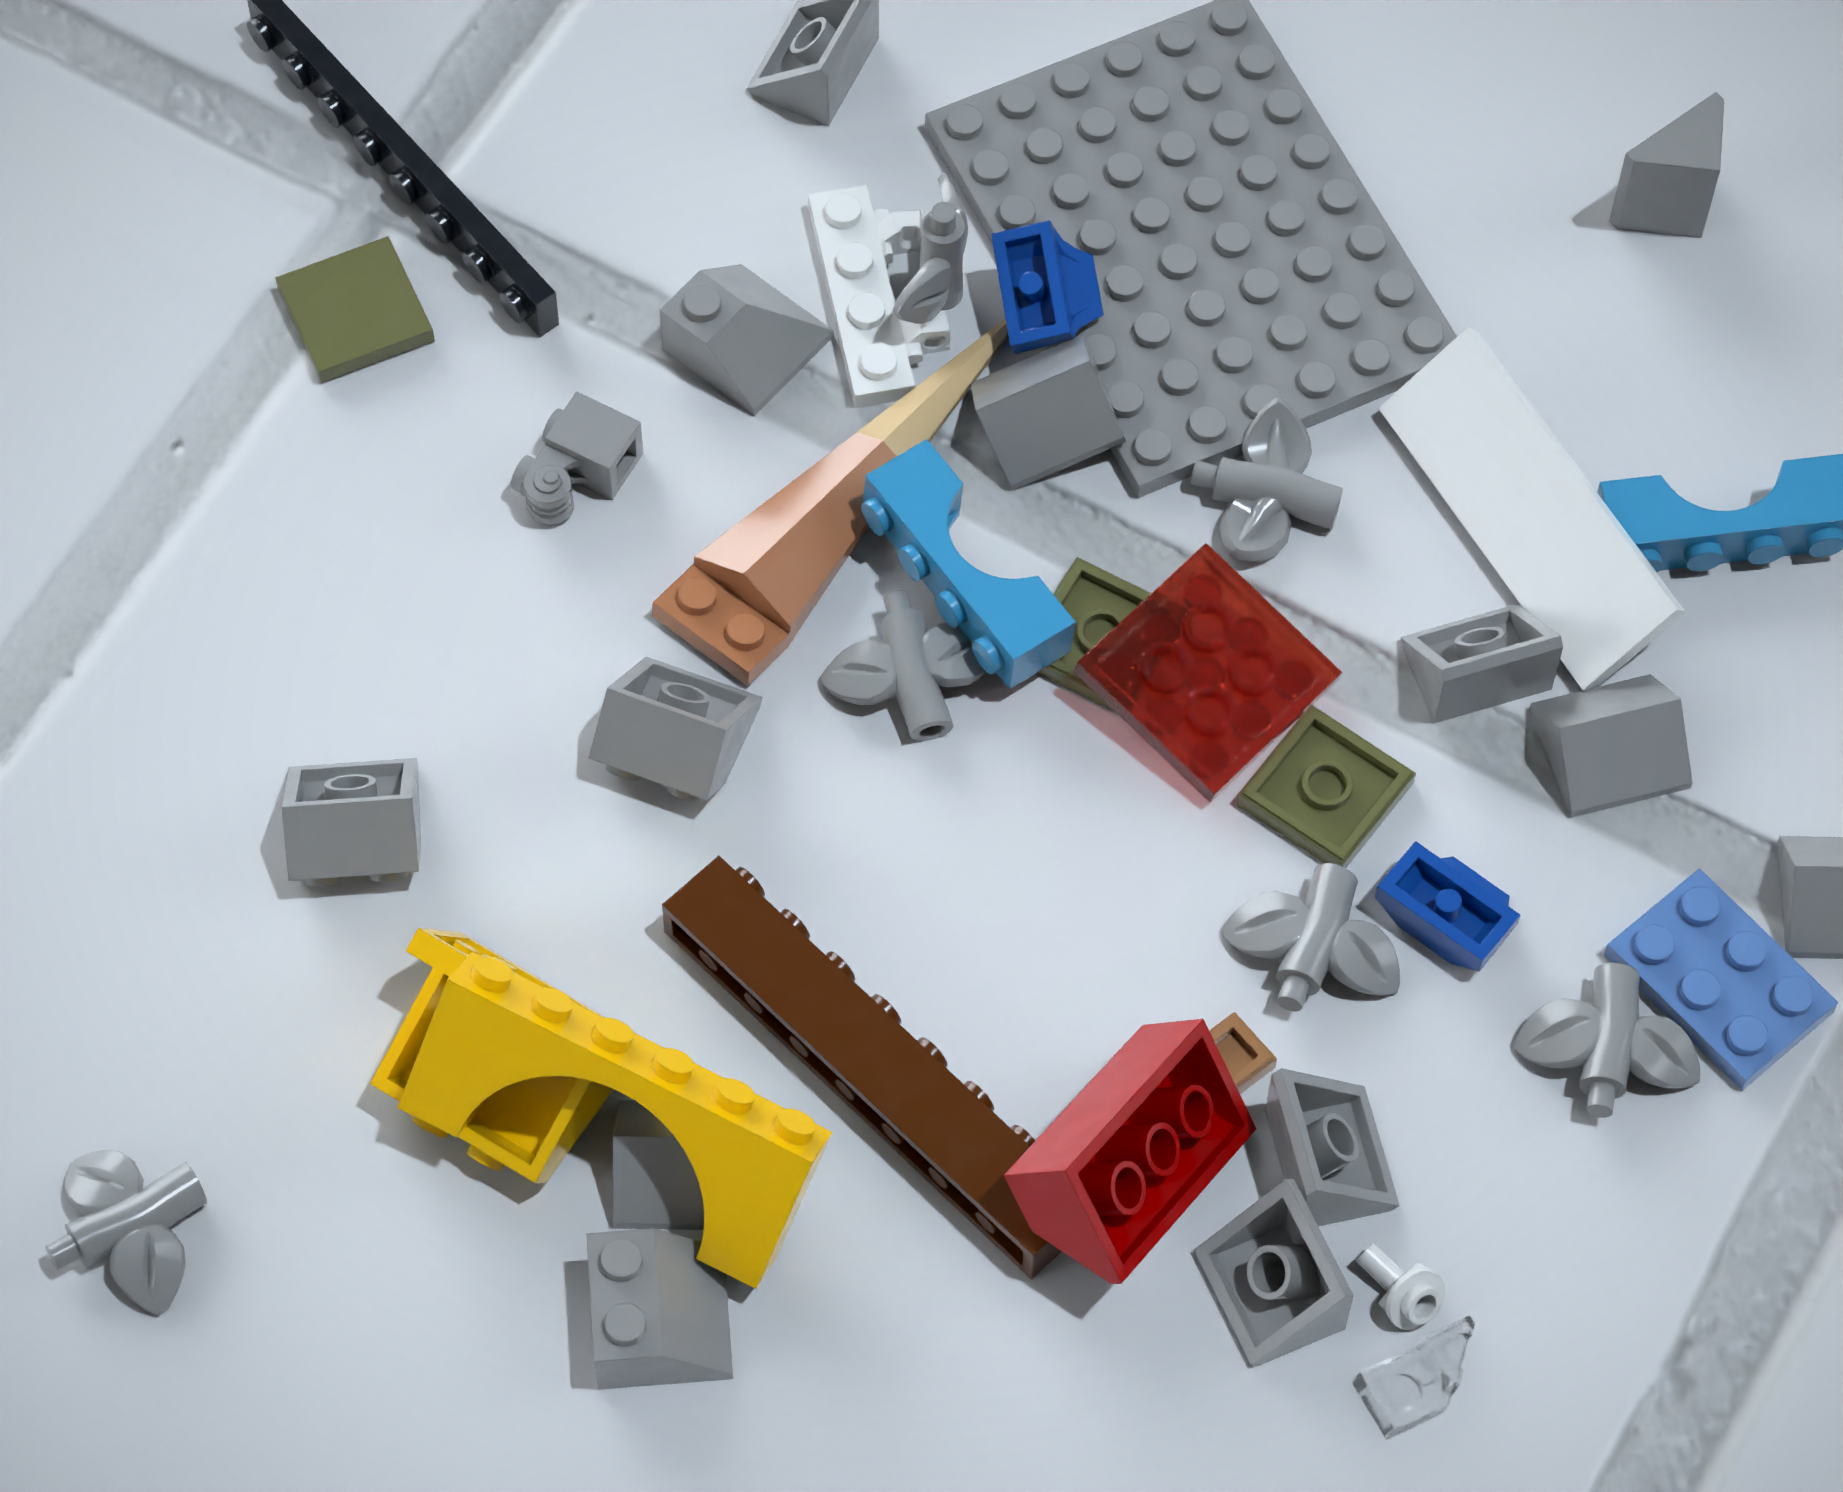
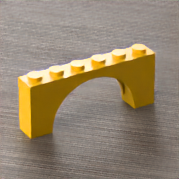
M471 951L446 981L397 1108L457 1138L481 1108L486 1098L496 1091L522 1080L547 1076L574 1077L596 1082L623 1093L649 1110L668 1128L684 1149L699 1181L704 1207V1231L696 1259L757 1289L778 1256L832 1132L815 1124L813 1119L807 1114L796 1109H785L755 1094L747 1084L736 1079L724 1078L694 1063L682 1051L664 1048L634 1033L624 1022L614 1018L602 1017L574 1003L564 992L550 987H542L514 973L504 962L495 958L482 957Z

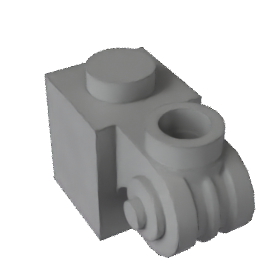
M576 391L565 409H556L548 419L542 436L545 445L537 457L533 458L526 455L518 463L511 479V488L525 496L527 510L531 517L539 523L546 525L559 524L566 521L572 515L574 510L572 485L575 483L613 500L643 455L641 422Z

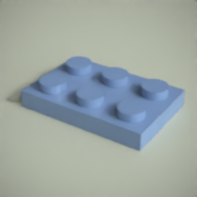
M1700 868L1609 942L1604 956L1610 962L1626 964L1636 969L1640 974L1639 990L1667 1018L1681 1026L1691 1041L1742 1091L1830 1017L1838 1005V1001Z

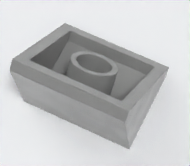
M879 0L797 1L746 90L757 99L829 126L879 39Z
M1717 92L1625 154L1609 219L1617 229L1702 238L1721 167L1724 99Z
M1083 334L971 383L975 411L1013 490L1127 442Z
M1519 604L1400 637L1403 651L1434 724L1552 690L1563 650L1561 635Z
M1651 674L1531 703L1529 708L1570 818L1691 788L1693 782L1681 698Z
M1779 836L1777 842L1785 951L1792 958L1843 959V837Z
M1283 1068L1272 1073L1265 1113L1284 1180H1295L1318 1227L1385 1213L1399 1207L1400 1205L1365 1086Z
M619 1100L613 1131L614 1229L704 1230V1207L701 1189L694 1168L684 1149L668 1128L649 1110L635 1100Z
M1294 1179L1282 1181L1194 1249L1251 1366H1260L1345 1330L1354 1295Z

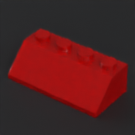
M1204 1019L1145 1024L1135 1032L1004 1174V1177L1032 1232L1110 1284H1122L1257 1128Z

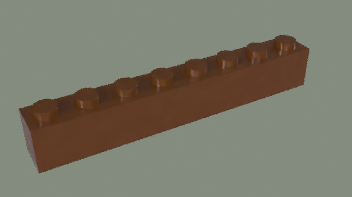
M718 855L662 904L664 932L1032 1280L1062 1251L1031 1231L1004 1174L1035 1142V1139L1021 1126L1013 1125L1010 1128L993 1112L994 1105L978 1085L972 1081H966L963 1084L946 1068L948 1064L945 1057L931 1041L924 1037L916 1040L900 1025L901 1018L885 998L878 994L870 997L854 982L855 975L839 955L832 951L825 955L809 940L810 934L807 928L794 913L788 909H783L779 912L764 898L765 892L762 886L748 870L743 867H738L734 870Z

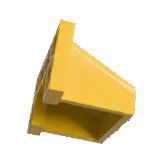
M418 928L406 952L433 968L370 1084L400 1101L446 981L471 951L482 957L495 958L504 962L514 973L542 987L557 988L461 932ZM570 997L574 1003L602 1016L601 1014L597 1013L591 1008L585 1006L584 1004ZM547 1076L522 1080L508 1085L486 1098L481 1108L457 1137L470 1144L466 1153L479 1163L497 1171H502L505 1165L534 1183H547L613 1089L596 1082L574 1077ZM414 1116L412 1117V1121L436 1136L447 1138L449 1135Z

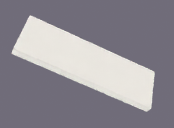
M1467 327L1378 408L1521 606L1561 635L1563 650L1560 660L1582 690L1586 691L1599 687L1686 612L1478 331Z

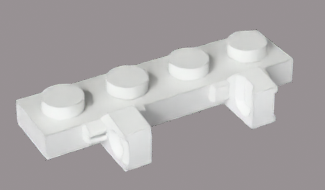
M867 184L808 194V208L855 408L896 402L915 388L910 365L922 362L923 354L950 350L951 333L945 310H941L931 321L924 324L898 319L893 312L895 299L886 264L893 262V255L921 250L923 221L921 210L892 212L890 214L888 209H876L873 211Z

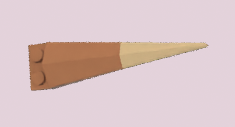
M1006 318L695 555L693 565L653 601L652 617L746 686H749L789 647L838 571L869 528L861 510L864 497L865 475L926 439L929 442L932 440L970 389L971 383L977 380L1009 338Z

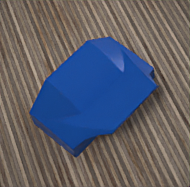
M1050 220L991 234L1010 346L1015 354L1073 339L1079 328L1104 315L1093 255L1081 251L1064 241Z
M1417 841L1412 844L1378 884L1375 893L1376 900L1399 928L1448 963L1478 972L1481 971L1517 926L1521 916L1508 906L1510 896L1454 856L1439 858Z

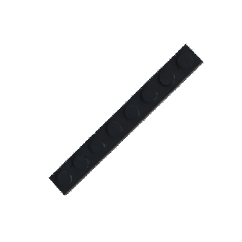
M247 0L251 20L247 22V28L259 48L264 52L272 49L282 60L283 68L291 82L300 90L307 87L317 98L319 108L328 122L335 128L343 126L353 136L354 145L361 157L372 167L379 164L389 175V181L398 197L405 204L411 205L415 203L425 214L426 222L436 238L443 244L451 242L462 253L463 262L475 280L481 284L488 281L499 293L500 302L507 314L516 323L525 321L539 337H542L558 326L559 317L554 289L282 0Z

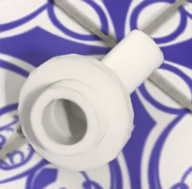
M1375 1242L1355 1260L1386 1291V1294L1378 1304L1386 1312L1390 1322L1398 1328L1404 1330L1418 1328L1431 1321L1439 1312L1444 1298L1445 1284L1441 1276L1435 1271L1417 1262L1405 1273Z

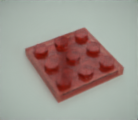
M1207 543L1077 662L1073 670L1209 802L1216 798L1305 713L1311 704L1313 705L1328 691L1342 674L1339 668Z

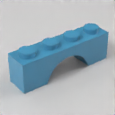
M926 439L865 475L864 497L861 504L862 514L874 533L879 536L885 534L896 547L900 563L909 577L916 582L922 580L935 596L936 607L945 622L953 628L959 626L972 642L973 653L981 667L989 674L996 672L1010 690L1071 652L1076 621L1039 576L1019 579L992 576L976 569L959 554L951 540L949 530L960 515L963 483Z
M1843 454L1784 460L1775 486L1770 493L1749 507L1733 511L1710 510L1690 503L1679 496L1668 485L1662 475L1602 481L1598 486L1597 493L1656 572L1688 568L1692 571H1706L1723 563L1740 561L1766 564L1783 556L1808 553L1814 557H1826L1843 550Z

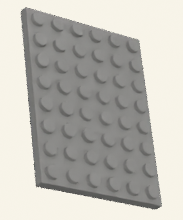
M1214 0L925 114V128L991 243L992 233L1050 220L1064 241L1081 251L1093 255L1104 315L1079 328L1075 337L1084 335L1127 441L1110 448V451L1137 498L1191 477L1196 460L1220 465L1223 457L1234 459L1244 455L1242 446L1250 424L1262 408L1274 398L1278 397L1286 401L1307 429L1398 391L1457 337L1249 0ZM1066 341L1059 342V343H1056V344H1052V345H1050V346H1051V348H1052V347H1055V346H1057V345H1059V344H1061V343H1064V342H1066Z

